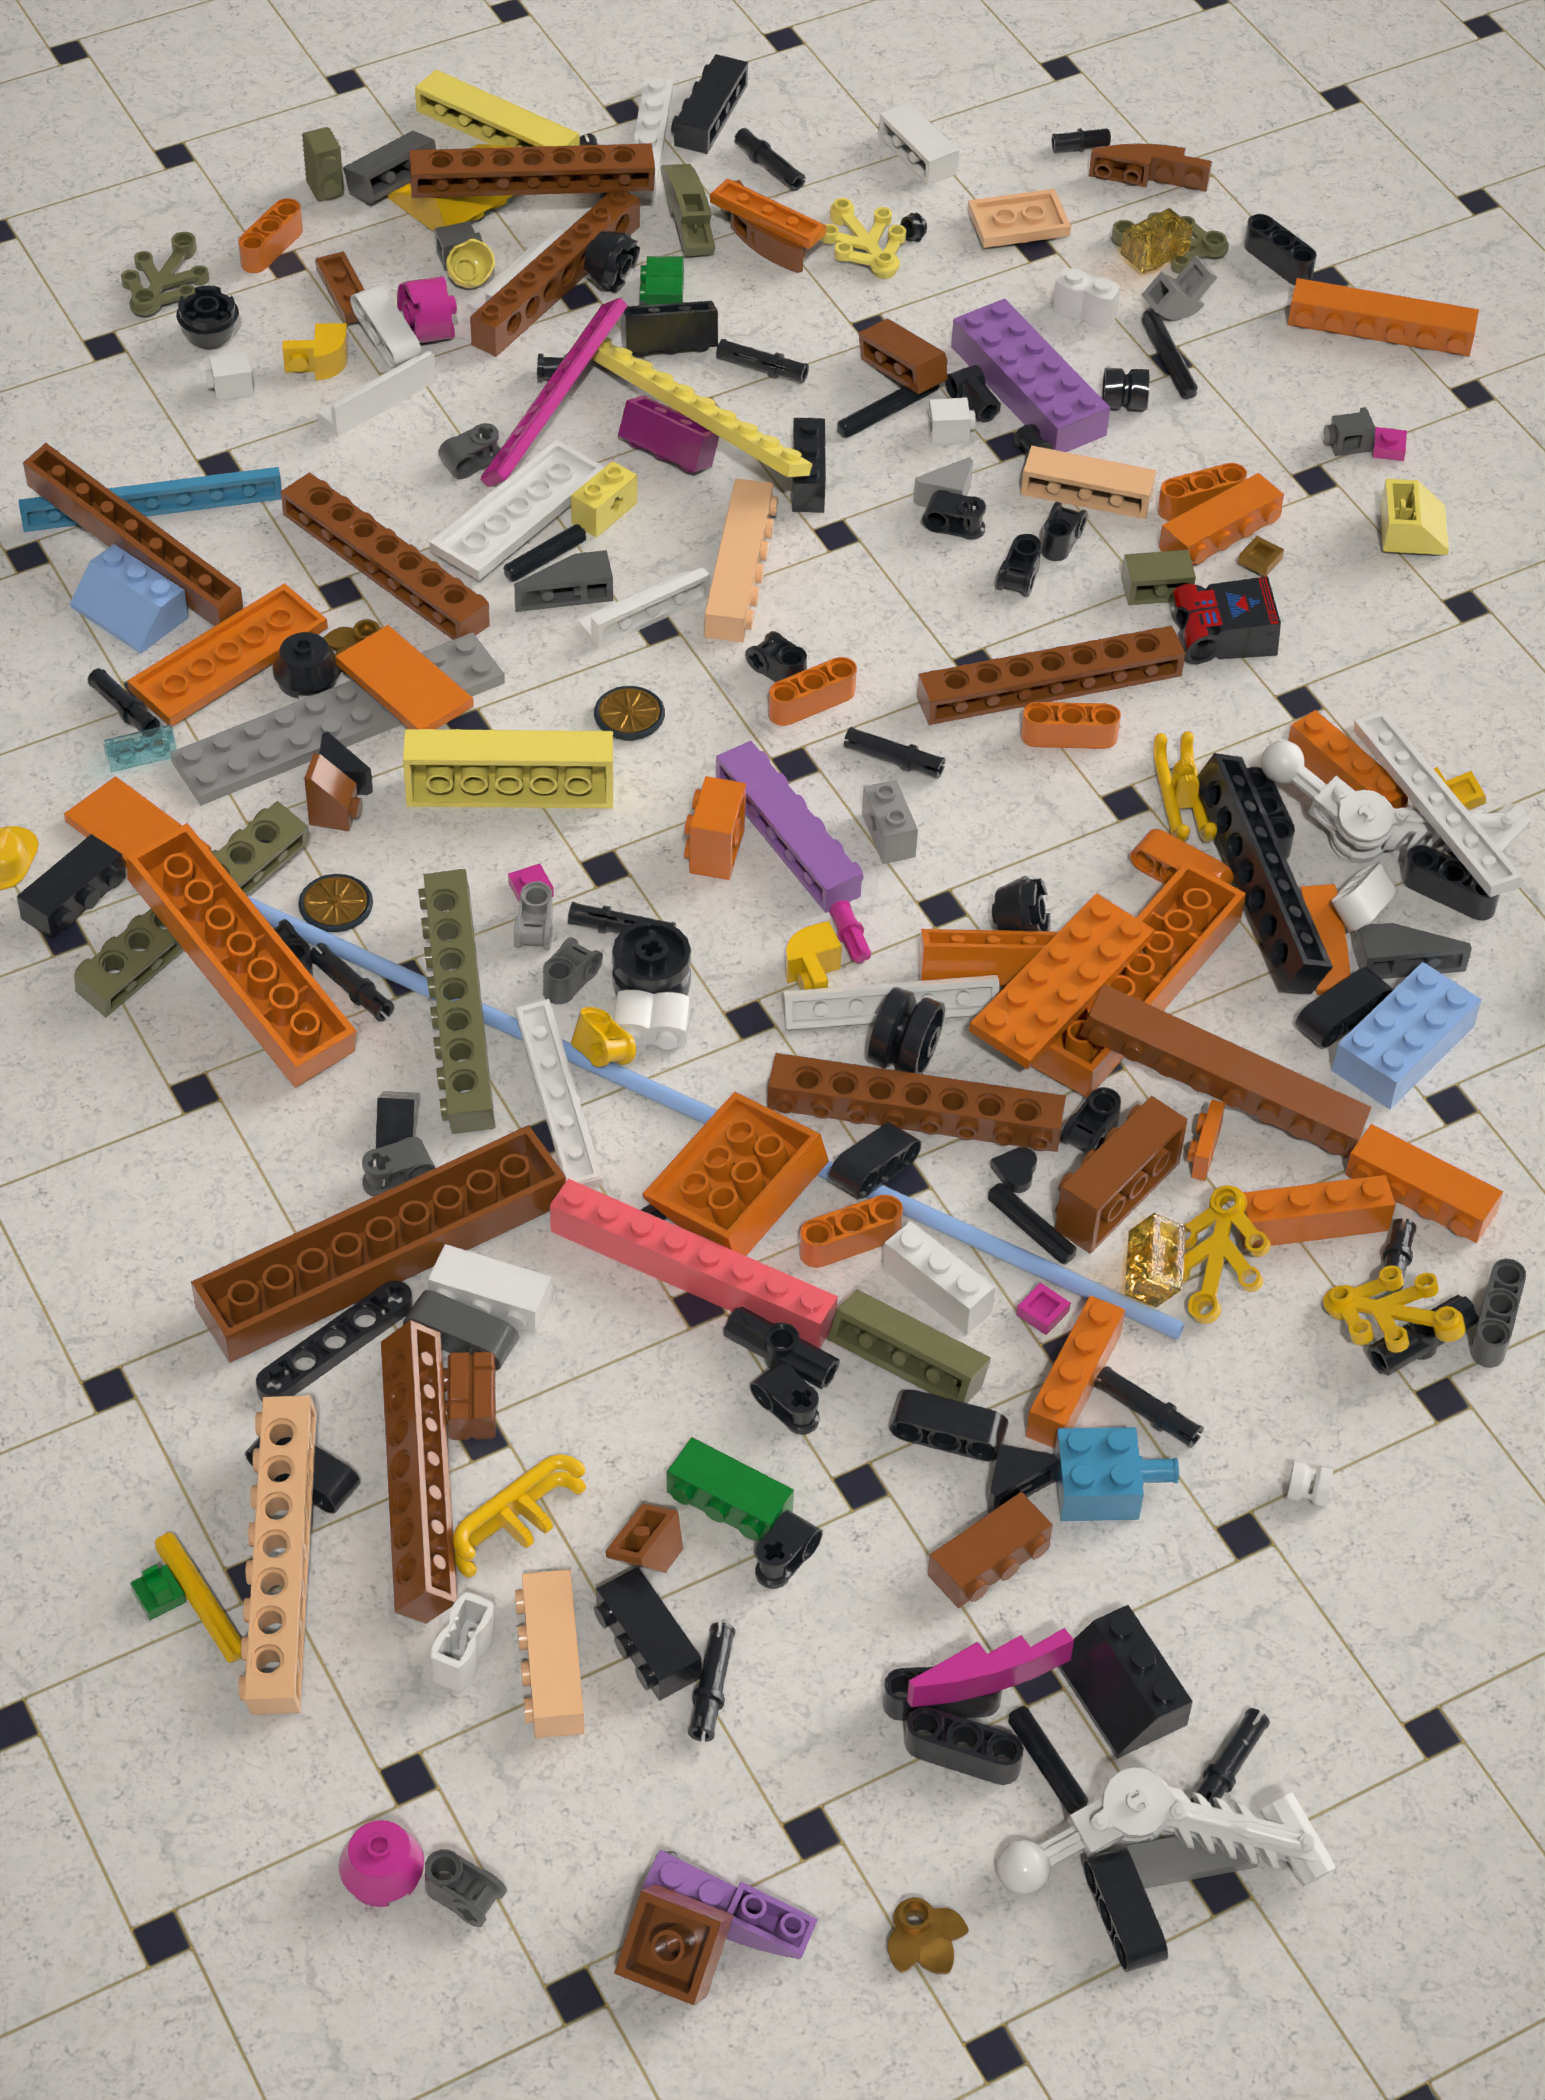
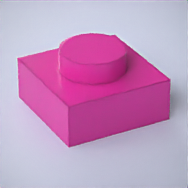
M1376 427L1372 458L1404 461L1407 431Z
M540 863L508 873V883L518 902L522 888L526 884L535 881L547 884L552 891V897H554V887Z
M1040 1282L1017 1306L1016 1315L1047 1335L1068 1314L1071 1302Z

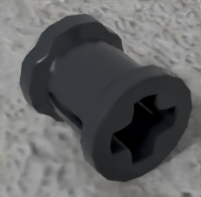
M538 353L537 381L543 382L544 379H550L567 354L564 357H544L543 353Z
M1026 424L1015 433L1013 442L1018 448L1023 449L1027 453L1026 458H1028L1031 445L1053 450L1052 444L1047 440H1043L1040 436V430L1035 424Z

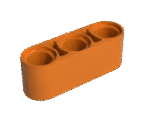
M291 198L277 201L239 237L240 263L244 271L248 273L264 271L301 236L303 227L301 205L298 201Z
M1225 463L1169 478L1161 484L1157 512L1161 518L1171 521L1246 480L1247 471L1238 463Z
M846 657L833 658L772 684L769 688L768 717L770 721L779 726L791 725L852 699L856 690L857 666L855 662Z
M1032 702L1026 705L1023 710L1020 736L1021 740L1031 747L1106 749L1113 747L1117 743L1121 713L1117 707L1106 703Z
M1160 829L1150 830L1130 853L1131 862L1139 871L1163 884H1166L1186 861L1230 885L1234 881L1232 870L1226 864Z
M880 1195L806 1221L800 1231L799 1256L801 1261L809 1267L819 1268L884 1246L885 1242L901 1229L902 1203L892 1195Z

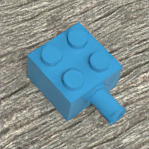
M1136 1427L1057 1429L1054 1454L1059 1459L1056 1483L1060 1521L1139 1520L1144 1497V1483H1178V1458L1143 1459L1142 1456H1139Z

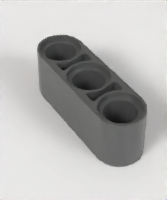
M1505 1258L1497 1261L1492 1268L1471 1346L1473 1360L1483 1367L1493 1368L1499 1366L1505 1358L1526 1280L1524 1266L1514 1259Z
M425 1290L421 1293L403 1320V1325L412 1320L440 1332L441 1350L448 1353L468 1352L472 1355L474 1352H492L495 1354L496 1371L502 1367L519 1340L518 1332L507 1322L431 1290Z

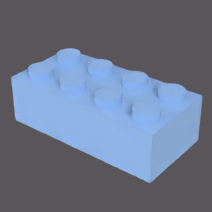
M1422 962L1338 1043L1332 1071L1388 1109H1391L1475 1026L1482 999Z

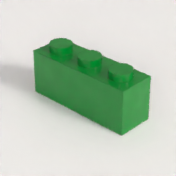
M693 1437L690 1438L667 1471V1493L674 1500L683 1505H692L705 1512L711 1520L718 1523L724 1522L738 1529L743 1536L753 1541H761L784 1511H793L794 1489Z

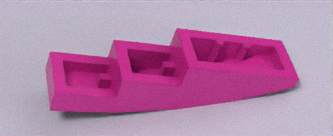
M1063 1628L1030 1647L1024 1637L1019 1635L988 1654L976 1642L909 1680L907 1702L911 1707L953 1703L996 1693L1032 1680L1070 1661L1074 1639Z

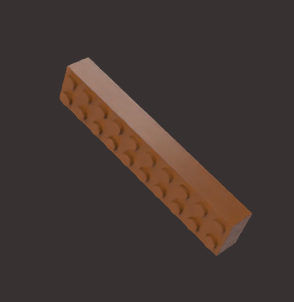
M527 1125L191 1281L195 1309L227 1360L231 1363L359 1302L389 1281L397 1280L402 1282L435 1266L445 1244L467 1251L549 1212L550 1204L566 1182V1176L531 1127Z

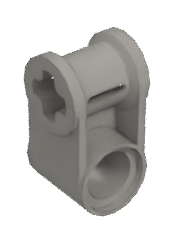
M530 882L520 892L518 916H516L514 927V947L520 948L522 944L541 945L544 949L549 950L551 948L552 891L543 882Z

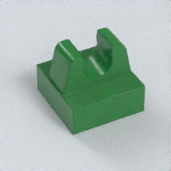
M155 1564L141 1571L140 1578L130 1582L131 1590L149 1621L186 1603L185 1594L167 1564L160 1568Z

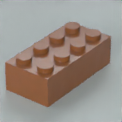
M1153 1096L1141 1106L1139 1104L1134 1106L1128 1114L1126 1121L1119 1128H1112L1107 1134L1104 1143L1097 1150H1090L1084 1157L1081 1166L1074 1173H1067L1061 1180L1058 1187L1060 1192L1059 1202L1055 1208V1213L1057 1214L1055 1229L1091 1254L1180 1164L1188 1119Z

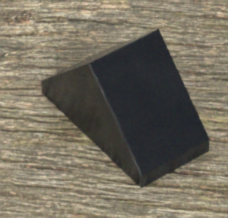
M328 731L323 733L319 754L356 783L357 795L371 794L373 792L371 768Z
M383 1091L378 1096L376 1148L397 1143L407 1137H415L420 1093Z
M1000 1444L990 1490L988 1513H991L1020 1492L1029 1497L1056 1482L1059 1466L1057 1456L1055 1454Z

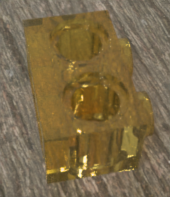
M1168 208L1123 230L1121 255L1141 272L1146 273L1190 251L1193 226L1171 208Z
M1154 1212L1128 1231L1124 1295L1157 1308L1182 1290L1186 1225Z

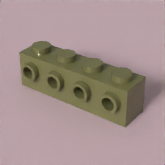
M856 1290L836 1309L828 1340L936 1396L968 1403L982 1388L991 1361V1357L860 1290Z

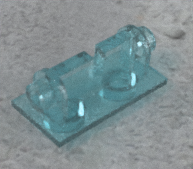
M171 724L104 740L105 744H103L111 772L170 759V752L177 750Z

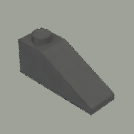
M607 550L575 553L514 584L515 612L613 601V575Z
M1395 923L1368 924L1357 929L1353 946L1359 969L1368 967L1381 979L1407 977L1422 962L1441 974L1463 972L1467 969L1472 950L1471 944L1468 942Z

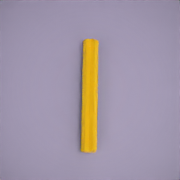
M166 1532L163 1536L157 1537L155 1545L158 1554L165 1565L167 1564L186 1598L226 1661L235 1663L242 1659V1639L176 1536L171 1532Z

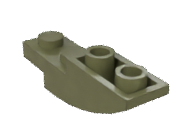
M691 164L661 165L660 171L670 213L676 219L684 256L714 255L715 243L710 226L712 215L697 172Z

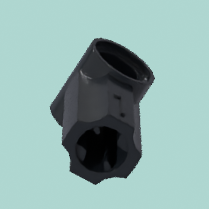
M972 365L947 374L948 380L945 381V386L951 398H967L969 410L975 411V418L977 420H981L983 423L989 422L1000 412L1001 403L986 386L985 376L978 365Z

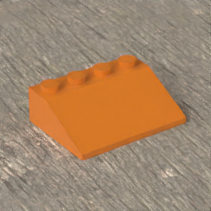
M734 1091L642 1195L646 1201L677 1226L747 1256L827 1165L829 1159L820 1133Z

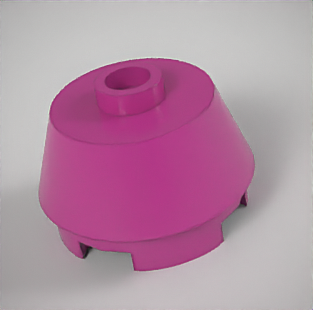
M384 1820L372 1821L361 1826L347 1842L339 1859V1874L346 1889L358 1901L374 1907L389 1906L388 1902L396 1901L407 1894L410 1895L415 1890L424 1869V1856L417 1840L399 1825Z

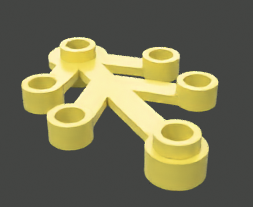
M847 198L836 199L830 207V220L834 224H825L826 234L821 240L828 244L837 243L834 253L837 260L868 265L873 275L881 279L893 277L899 269L900 261L896 253L900 244L906 240V228L902 225L890 226L888 229V243L882 251L878 243L886 226H889L892 222V211L886 207L875 209L874 224L868 233L855 217L854 206ZM836 225H846L853 235L840 233ZM853 247L866 250L868 254L853 251Z

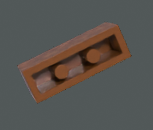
M887 318L858 332L861 359L917 394L948 380L946 353Z
M1020 1492L931 1553L927 1575L957 1608H960L968 1601L976 1602L986 1594L991 1585L1000 1579L1002 1581L1008 1580L1018 1571L1020 1565L1030 1558L1033 1560L1038 1559L1049 1549L1053 1524Z

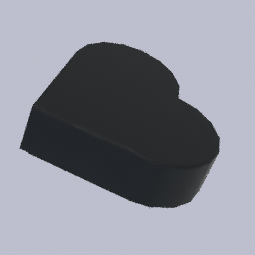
M1018 1147L991 1159L990 1167L1001 1182L1012 1192L1022 1193L1026 1192L1032 1185L1033 1173L1037 1165V1156L1033 1150L1027 1147Z

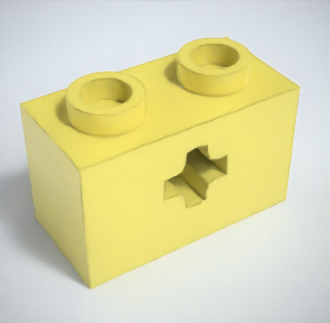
M611 461L571 495L572 524H579L587 533L597 538L637 504V474Z

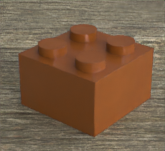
M654 1884L640 1893L614 1974L695 2005L708 1995L734 1915Z

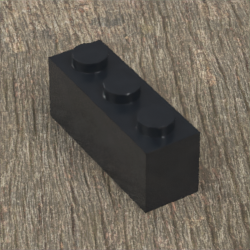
M713 301L627 306L621 315V343L624 348L630 350L632 355L635 356L647 355L649 351H661L667 354L677 353L679 349H692L699 352L707 351L709 347L718 346V310Z
M793 418L792 449L799 451L802 454V458L811 462L812 468L809 476L792 477V512L824 513L826 488L825 418Z
M90 834L17 895L21 919L50 939H53L62 930L68 929L73 921L87 909L94 907L98 900L107 892L120 885L126 877L122 853L93 834Z
M639 1567L596 1588V1606L593 1608L595 1616L604 1629L609 1627L615 1635L614 1641L621 1656L624 1659L630 1658L636 1666L637 1678L645 1690L651 1689L660 1701L700 1679L702 1672L701 1656Z

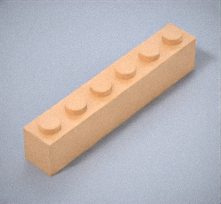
M735 478L705 611L704 638L744 643L746 629L752 630L754 610H751V606L757 607L759 587H756V583L762 584L764 575V564L760 563L761 560L767 561L769 541L765 540L766 538H772L774 519H770V516H776L778 509V497L773 496V483Z

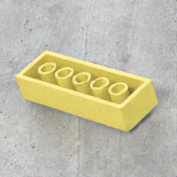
M405 729L403 768L406 807L613 808V731Z

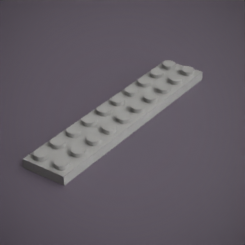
M473 632L421 652L471 697L505 683V674ZM351 680L170 752L172 764L200 806L310 762L313 753L319 754L322 734L327 731L345 747H348L403 725V723L357 682Z

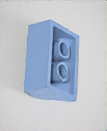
M115 544L89 562L70 602L72 609L140 654L188 619L185 590Z

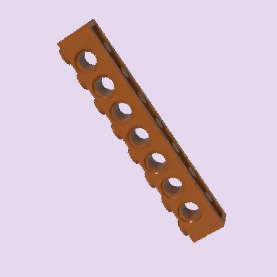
M652 143L409 150L412 198L654 191L655 162Z
M609 192L470 316L471 345L495 357L503 352L587 275V272L584 270L585 251L590 241L594 240L600 231L607 230L633 234L640 227V198L628 192Z
M309 472L281 490L282 510L285 517L452 640L472 632L477 635L490 626L489 602H487L485 597L481 594H476L465 586L459 578H454L443 570L437 562L431 561L421 554L415 546L409 545L399 538L392 529L384 527L370 513L362 511L348 497L340 495L326 481L318 479Z
M1172 625L919 673L917 699L928 725L1026 707V705L1032 702H1052L1181 677L1185 651Z
M775 1053L768 1085L767 1108L782 1113L804 1114L821 1119L831 1118L850 1121L855 1124L864 1123L883 1126L890 1122L900 1129L923 1132L929 1135L938 1134L958 1137L964 1140L992 1142L1003 1146L1012 1145L1033 1148L1037 1151L1058 1152L1066 1095Z
M410 1320L381 1341L394 1611L397 1614L427 1624L454 1605L457 1600L441 1334Z

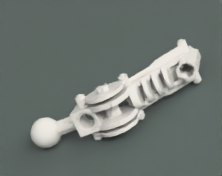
M1288 740L1276 741L1270 744L1263 752L1261 765L1264 774L1268 779L1277 784L1292 782L1313 800L1309 814L1331 831L1330 842L1332 848L1342 859L1357 864L1367 863L1381 855L1385 850H1397L1403 846H1408L1406 851L1417 845H1425L1433 849L1443 848L1442 852L1452 851L1421 812L1414 811L1415 806L1399 809L1393 808L1389 801L1381 794L1369 790L1355 791L1337 776L1328 784H1325L1304 766L1303 752L1298 745ZM1510 802L1498 813H1485L1486 809H1477L1474 812H1469L1502 852L1510 846L1531 822L1524 808L1519 804H1512Z
M1131 1766L1129 1769L1118 1772L1110 1779L1100 1799L1071 1814L1067 1820L1070 1825L1069 1828L1040 1844L1026 1840L1012 1842L1002 1850L997 1860V1873L1002 1884L1008 1890L1022 1895L1038 1892L1045 1886L1052 1866L1081 1850H1084L1089 1858L1117 1842L1123 1844H1137L1149 1840L1152 1842L1163 1831L1173 1833L1186 1848L1194 1849L1193 1838L1210 1854H1215L1214 1844H1216L1228 1858L1237 1860L1235 1851L1237 1849L1251 1864L1258 1865L1256 1854H1259L1270 1868L1280 1870L1278 1859L1288 1861L1303 1887L1325 1876L1336 1867L1293 1792L1261 1809L1260 1813L1264 1818L1263 1820L1255 1818L1245 1805L1235 1802L1236 1813H1234L1225 1801L1213 1797L1214 1808L1200 1793L1192 1792L1193 1803L1179 1788L1168 1786L1159 1774L1146 1767Z

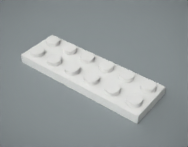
M556 439L429 542L430 552L480 581L571 505V495L601 471L604 466Z

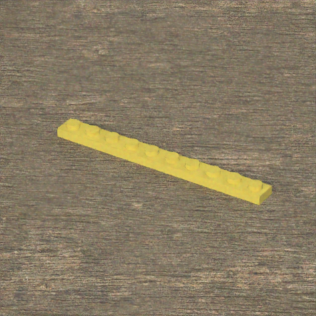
M606 337L592 356V360L786 477L810 475L812 463L802 458V454L799 451L785 448L779 444V439L760 433L756 425L740 421L736 418L737 415L734 412L720 409L715 406L714 400L700 397L694 393L692 387L679 384L673 380L672 375L652 368V363L632 356V352L626 348L613 345L610 338Z

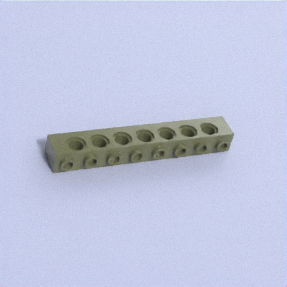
M276 801L268 809H261L255 815L253 822L245 829L235 831L229 838L228 843L219 851L214 850L211 853L246 896H248L307 845L308 825L279 801ZM262 840H268V841H271V842H269V843H262V842H260V841H262ZM237 861H243V862H246V863H245V864H236L235 862H237ZM149 909L145 914L135 916L128 924L127 929L118 937L113 936L108 939L102 946L101 951L91 960L89 958L85 959L78 965L74 973L75 992L107 1018L179 956L184 949L168 929L158 928L164 926V924L152 909ZM137 947H142V948H145L146 950H144V951H135V950H133V949H134V948H137ZM111 969L120 970L118 973H108L107 971Z
M466 869L423 874L425 888L418 889L420 908L421 910L427 909L428 916L421 918L423 938L430 939L431 947H424L426 967L427 969L433 968L434 974L432 977H427L429 997L430 999L436 998L437 1006L430 1007L432 1027L433 1029L439 1028L440 1037H433L435 1057L436 1059L442 1058L443 1067L436 1068L439 1090L445 1089L446 1098L439 1099L442 1121L449 1120L452 1134L495 1129L470 890ZM460 1059H467V1060L462 1061V1062H457V1060H460ZM465 1089H469V1090H470V1091L465 1092V1093H461V1092H460V1091L465 1090Z

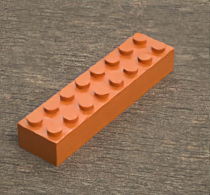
M188 823L127 857V880L294 1088L355 1052L356 1029Z
M1186 861L1136 917L1155 929L1153 939L1108 986L1164 1011L1241 921L1246 893ZM1094 1001L1032 1065L1035 1069L1087 1098L1093 1090L1103 1083L1124 1058L1123 1055L1104 1046L1095 1045L1090 1040L1080 1036Z

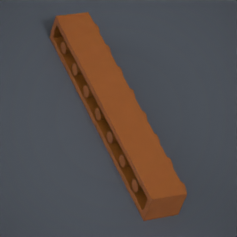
M47 443L43 444L23 462L28 487L108 547L113 544L117 545L185 590L187 606L212 625H218L243 609L241 587Z
M1104 983L1080 1032V1036L1090 1040L1095 1045L1104 1046L1123 1055L1130 1061L1141 1063L1156 1070L1162 1076L1180 1081L1197 1092L1206 1093L1225 1102L1229 1107L1245 1111L1264 1123L1273 1124L1290 1132L1299 1139L1310 1141L1323 1147L1329 1153L1340 1155L1346 1159L1358 1143L1372 1108Z

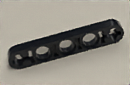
M397 1280L381 1285L263 1368L256 1377L259 1399L263 1402V1397L295 1396L406 1317L413 1307L409 1286ZM392 1297L395 1300L402 1298V1302L398 1303L395 1300L388 1302V1298ZM362 1315H370L376 1320L369 1327H359L355 1324V1320ZM333 1336L342 1337L346 1341L342 1347L336 1349L328 1348L324 1343ZM307 1357L315 1361V1365L308 1370H299L294 1366L295 1362L301 1358ZM270 1382H272L274 1385L280 1383L281 1387L278 1389H276L273 1386L267 1388V1384Z

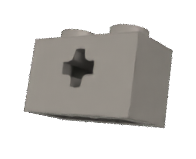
M897 780L864 786L862 816L882 864L916 857L918 828Z

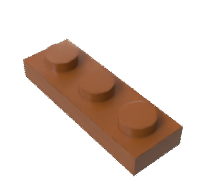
M345 252L315 258L316 269L346 325L359 322L351 307L350 297L365 289Z

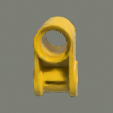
M584 1007L580 1010L571 1039V1045L575 1049L580 1051L596 1067H605L609 1062H617L621 1065L633 1062L636 1055V1043L631 1034L626 1032L602 1009Z

